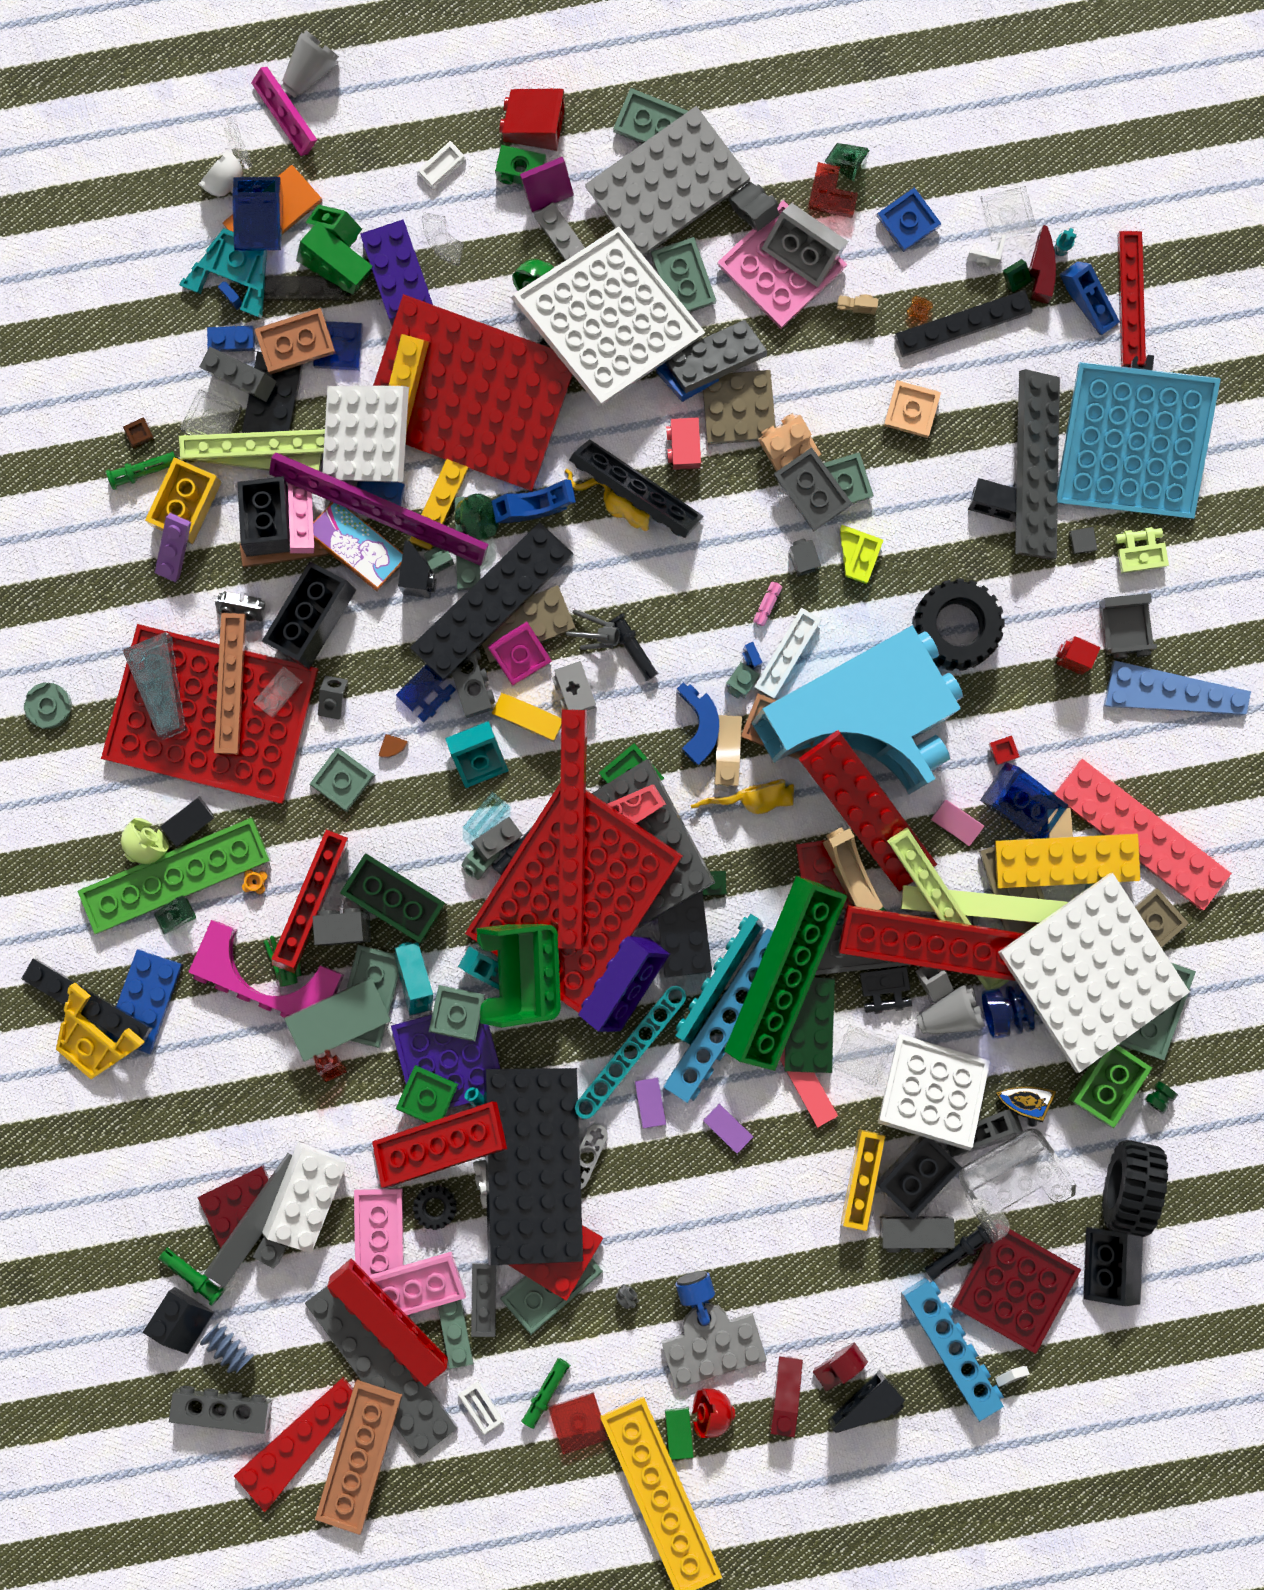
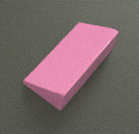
M948 800L942 802L931 818L934 823L968 846L972 844L984 828L983 824Z

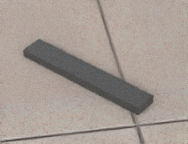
M287 1153L204 1272L205 1276L224 1288L263 1232L292 1158L290 1153Z

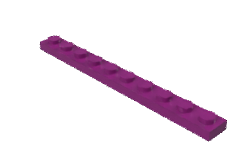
M275 452L271 457L269 475L284 476L287 483L481 566L485 560L489 544L279 453Z

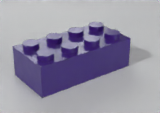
M404 219L360 233L369 262L373 266L372 271L391 326H393L403 294L433 305Z
M628 936L620 943L619 951L615 957L608 962L607 970L603 976L595 982L593 992L583 1001L582 1009L578 1015L598 1032L621 1031L670 954L651 938Z

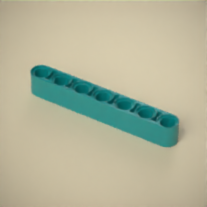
M671 986L664 992L581 1095L575 1105V1111L579 1117L588 1119L598 1111L684 1004L686 994L681 987ZM672 990H679L681 992L682 999L680 1002H670L668 995ZM658 1008H663L667 1012V1017L662 1022L656 1021L653 1016L654 1011ZM642 1027H649L652 1030L650 1039L643 1040L639 1037V1030ZM629 1045L635 1046L638 1051L637 1055L634 1058H627L624 1055L625 1047ZM612 1064H619L622 1067L623 1072L620 1076H611L609 1068ZM599 1082L607 1085L608 1091L604 1095H598L594 1091V1086ZM583 1101H588L593 1106V1110L588 1114L582 1113L579 1109V1105Z

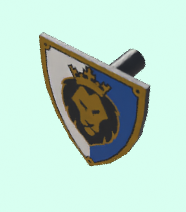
M1016 1087L997 1092L996 1095L1001 1103L1010 1111L1028 1118V1126L1035 1127L1037 1121H1044L1056 1091L1037 1087Z

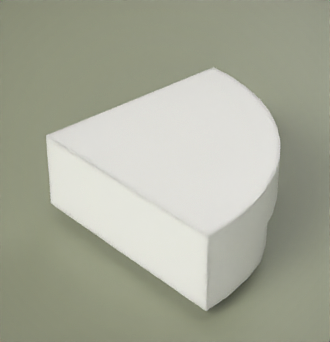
M1027 1366L1018 1367L998 1376L996 1382L1000 1387L1028 1376L1030 1373Z

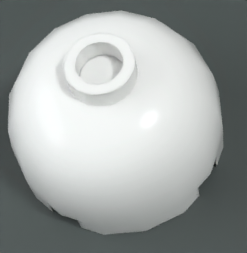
M226 150L220 160H217L198 185L211 195L218 197L225 196L229 192L235 194L242 185L239 180L243 172L239 160L229 150Z

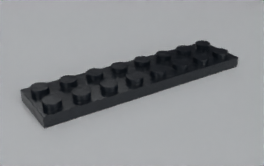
M539 522L410 647V651L444 682L573 556V552Z

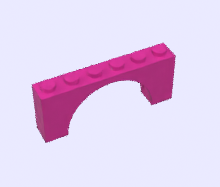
M216 920L210 921L189 970V973L194 974L193 979L204 984L207 981L216 984V989L228 993L229 990L238 993L237 998L246 1002H250L253 999L259 1002L258 1006L265 1010L271 1011L272 1008L281 1011L280 1016L284 1018L336 994L344 977L342 973L325 966H319L313 978L305 986L293 993L283 996L261 993L249 986L236 968L233 956V943L237 929Z

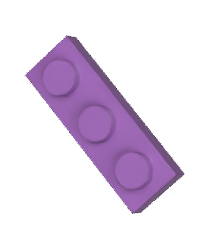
M169 513L165 519L155 573L176 582L180 578L191 522L172 513Z

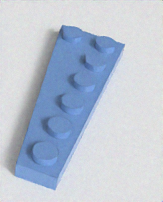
M1113 661L1103 706L1246 715L1251 691Z

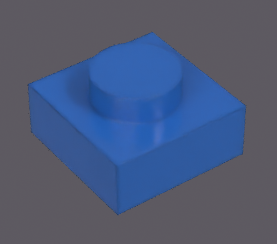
M754 642L744 645L743 649L745 652L742 653L746 665H751L752 669L760 667L763 662Z

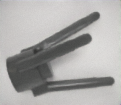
M575 609L572 611L575 615L604 626L598 629L597 634L566 632L567 636L593 638L601 642L581 645V650L613 648V646L618 645L620 630L618 627H615V623L606 622Z

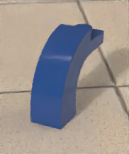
M564 479L538 491L504 494L492 500L496 523H513L559 513L566 510L568 505L576 501L571 480Z
M683 682L676 689V692L695 711L699 726L695 736L681 751L698 767L710 755L716 744L719 734V716L714 702L707 693L699 699L697 697L699 692L691 684L687 686Z

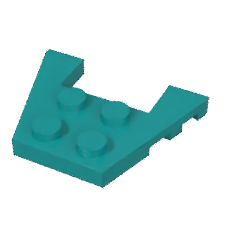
M223 228L206 249V254L198 263L194 264L190 274L186 279L183 278L179 285L201 294L208 274L211 272L246 286L248 290L240 310L261 319L263 315L267 246Z

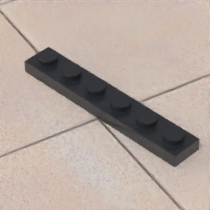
M1023 290L896 333L895 339L901 356L905 357L1029 315L1033 310L1026 291Z
M34 958L21 978L64 1005L68 1002L69 994L67 991L69 986L76 983ZM78 984L91 995L81 1011L85 1018L119 1038L126 1029L130 1028L141 1039L146 1041L152 1027Z

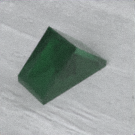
M836 143L825 159V163L854 181L866 164L870 150L866 147Z

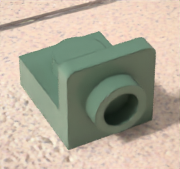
M435 547L424 553V557L434 575L454 565L448 551Z
M740 662L730 679L726 682L727 692L738 699L740 696L745 698L760 674Z
M473 848L465 857L461 866L469 876L479 880L484 872L499 858L501 853L499 852L484 862L475 848Z

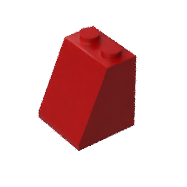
M511 89L509 97H505L503 111H506L505 119L501 118L499 133L503 134V141L557 151L565 112L564 89Z

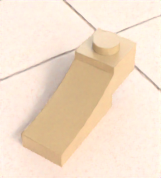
M718 715L719 734L716 744L714 785L738 786L742 716Z

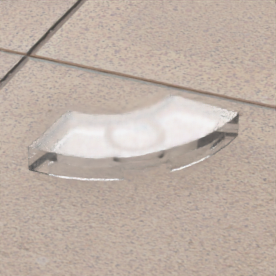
M423 212V232L431 249L445 262L460 267L464 243L449 234L446 228L445 216Z

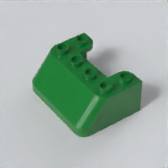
M508 924L477 928L478 946L484 951L498 950L499 997L488 998L481 1004L480 1023L504 1028L555 1019L561 1009L558 933L555 927L546 924Z

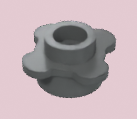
M622 1284L616 1294V1299L621 1306L626 1309L634 1308L636 1306L635 1303L639 1302L635 1290Z

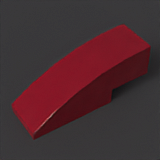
M1043 225L1038 233L1029 267L1030 276L1036 278L1030 299L1048 304L1053 296L1055 286L1056 260L1049 228Z

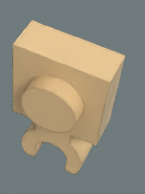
M868 294L855 296V298L839 296L837 300V310H852L855 313L875 315L878 307V299Z

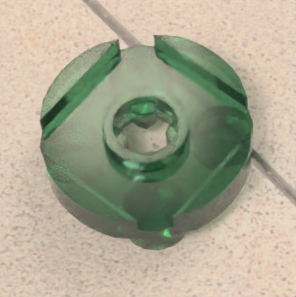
M475 493L465 497L456 506L455 521L463 530L462 533L480 541L496 534L499 523H496L492 500L489 497ZM479 513L481 517L479 523L477 522V518L474 517V514Z

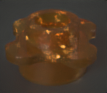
M914 296L911 307L907 309V315L918 318L920 322H925L928 319L929 310L933 308V303L920 296Z

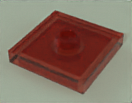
M594 1392L549 1406L548 1409L563 1455L609 1440L600 1418L601 1412Z

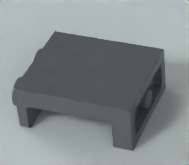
M1151 593L1107 597L1099 602L1106 656H1113L1114 659H1124L1128 657V654L1136 653L1137 657L1150 656L1151 652L1157 649V644H1153L1149 604L1152 603Z

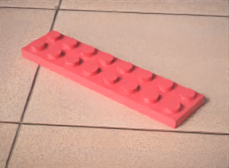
M1080 759L1053 794L1054 798L1067 808H1071V811L1102 835L1138 834L1140 864L1201 911L1205 910L1232 874L1084 759Z

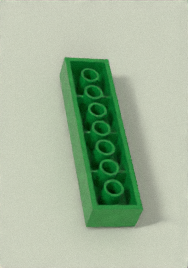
M799 876L795 877L724 1052L739 1062L773 1071L776 1070L847 899V895L829 886Z

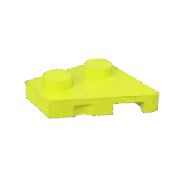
M841 525L840 538L845 577L867 584L883 539Z

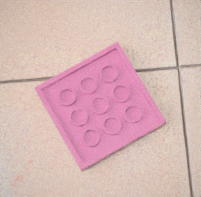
M784 200L777 208L779 214L789 206ZM778 216L761 230L756 231L752 229L717 262V265L782 329L847 267V264L839 257L820 286L816 287L769 255L761 248L778 220Z

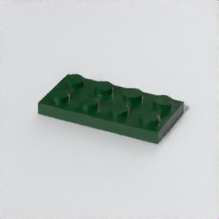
M813 978L785 1046L784 1071L832 1073L835 978Z

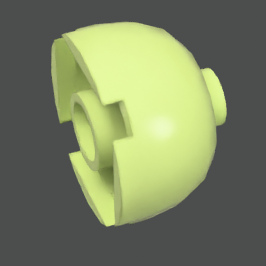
M134 818L127 824L122 832L121 845L125 852V857L129 861L151 864L159 860L167 852L169 842L159 829L156 834L150 828L152 823L142 818Z

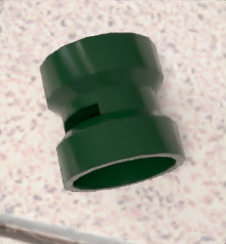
M1158 1081L1154 1086L1156 1092L1148 1094L1144 1100L1154 1109L1164 1114L1168 1109V1101H1174L1178 1094L1166 1084Z

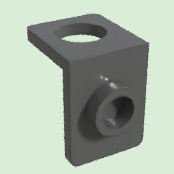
M325 676L319 690V716L333 719L341 718L343 694L348 684L347 679ZM329 683H338V684H340L341 686H340V687H337V688H334V687H330L328 684H329Z

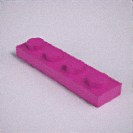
M261 67L251 84L300 156L308 155L317 138L269 68Z

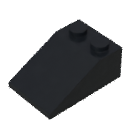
M879 1370L828 1421L832 1430L835 1433H839L888 1418L891 1414L896 1415L904 1407L902 1403L905 1399L900 1391Z

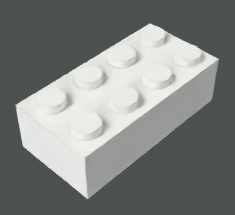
M297 1143L262 1232L266 1239L312 1253L347 1164L342 1157Z

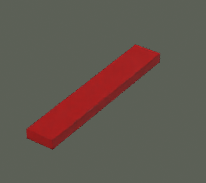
M1119 231L1118 266L1121 367L1131 368V363L1135 356H1138L1137 365L1142 367L1146 360L1142 231Z

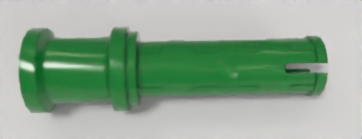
M174 451L135 465L126 463L122 468L113 471L106 470V475L111 488L116 490L117 486L129 482L132 484L136 483L137 478L169 468L173 458H176Z
M168 1247L159 1256V1261L192 1286L193 1292L195 1294L199 1293L209 1301V1305L213 1306L224 1293V1287H218L205 1274L202 1275Z

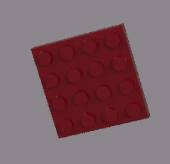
M996 1221L989 1233L993 1243H987L981 1248L951 1306L1036 1354L1081 1269Z

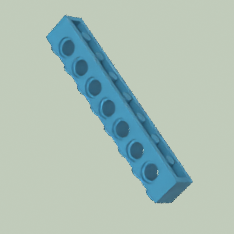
M768 928L764 931L663 1085L665 1089L686 1103L690 1099L693 1101L696 1099L701 1091V1088L698 1087L703 1079L706 1081L709 1079L714 1071L711 1067L716 1059L720 1061L726 1053L724 1052V1046L730 1038L743 1004L737 1002L735 998L736 993L739 990H745L748 993L752 983L748 978L749 973L752 970H758L762 960V953L766 950L773 933ZM730 1009L735 1012L736 1018L732 1023H726L722 1018L726 1010ZM715 1029L720 1030L723 1034L722 1040L718 1043L711 1042L709 1038L711 1031ZM701 1049L708 1050L710 1053V1058L705 1063L699 1062L696 1058L697 1052ZM693 1069L696 1071L697 1078L694 1082L689 1083L684 1080L683 1075L686 1070Z

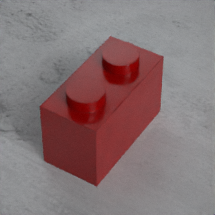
M1074 636L1059 646L1056 657H1058L1056 664L1083 675L1092 669L1101 647Z

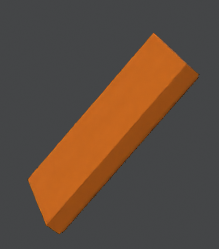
M291 165L222 223L227 230L263 243L268 247L323 200L297 169Z

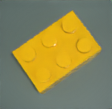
M174 457L145 521L151 527L163 531L165 519L169 513L191 522L187 542L193 545L222 482L216 475Z

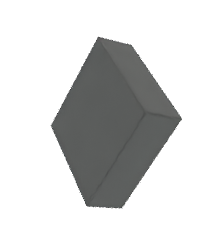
M1093 527L1069 532L1073 555L1097 550Z

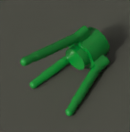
M273 935L270 936L273 951L268 940H264L270 961L277 947ZM300 962L295 974L273 966L279 987L298 983L297 977L302 976Z

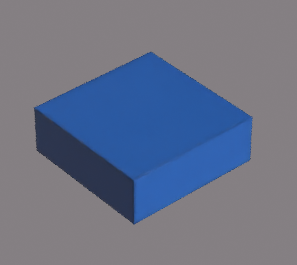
M223 281L218 285L221 293L238 310L242 305L240 297L227 282Z

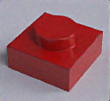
M1012 735L989 743L996 766L1020 757Z

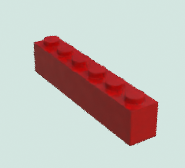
M325 830L272 956L273 966L295 974L313 930V916L319 915V911L322 909L347 849V837Z
M352 1258L330 1275L327 1287L331 1295L339 1298L351 1315L358 1317L364 1329L372 1332L377 1337L379 1344L385 1349L388 1348L393 1353L395 1360L410 1371L415 1381H420L426 1387L447 1369L448 1357Z

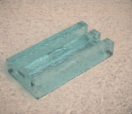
M492 792L462 828L474 838H478L477 832L500 805L503 806L481 835L493 828L509 810L510 806ZM495 799L497 802L472 830L470 826L489 803Z

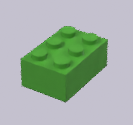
M1117 1045L1089 1066L1068 1100L1105 1125L1115 1128L1152 1067Z

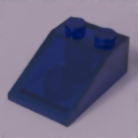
M1007 762L980 799L983 804L1034 839L1046 838L1068 807V804L1020 767ZM1056 809H1058V811L1048 824V818Z

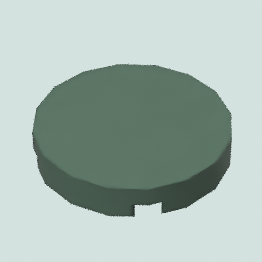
M49 682L37 684L30 689L24 703L26 717L32 724L43 729H53L61 726L68 720L72 710V701L68 692L63 687Z

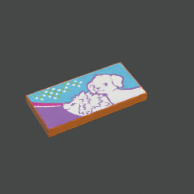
M332 502L313 522L314 541L374 590L378 591L401 566L403 553L348 508Z

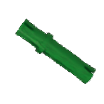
M559 1357L557 1358L535 1397H532V1403L521 1420L523 1424L530 1428H535L544 1410L547 1411L549 1408L548 1403L570 1368L571 1365Z

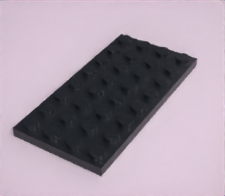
M577 1068L483 1070L484 1104L492 1101L497 1102L507 1145L506 1150L485 1156L488 1265L583 1261L579 1116L575 1111V1105L578 1101Z

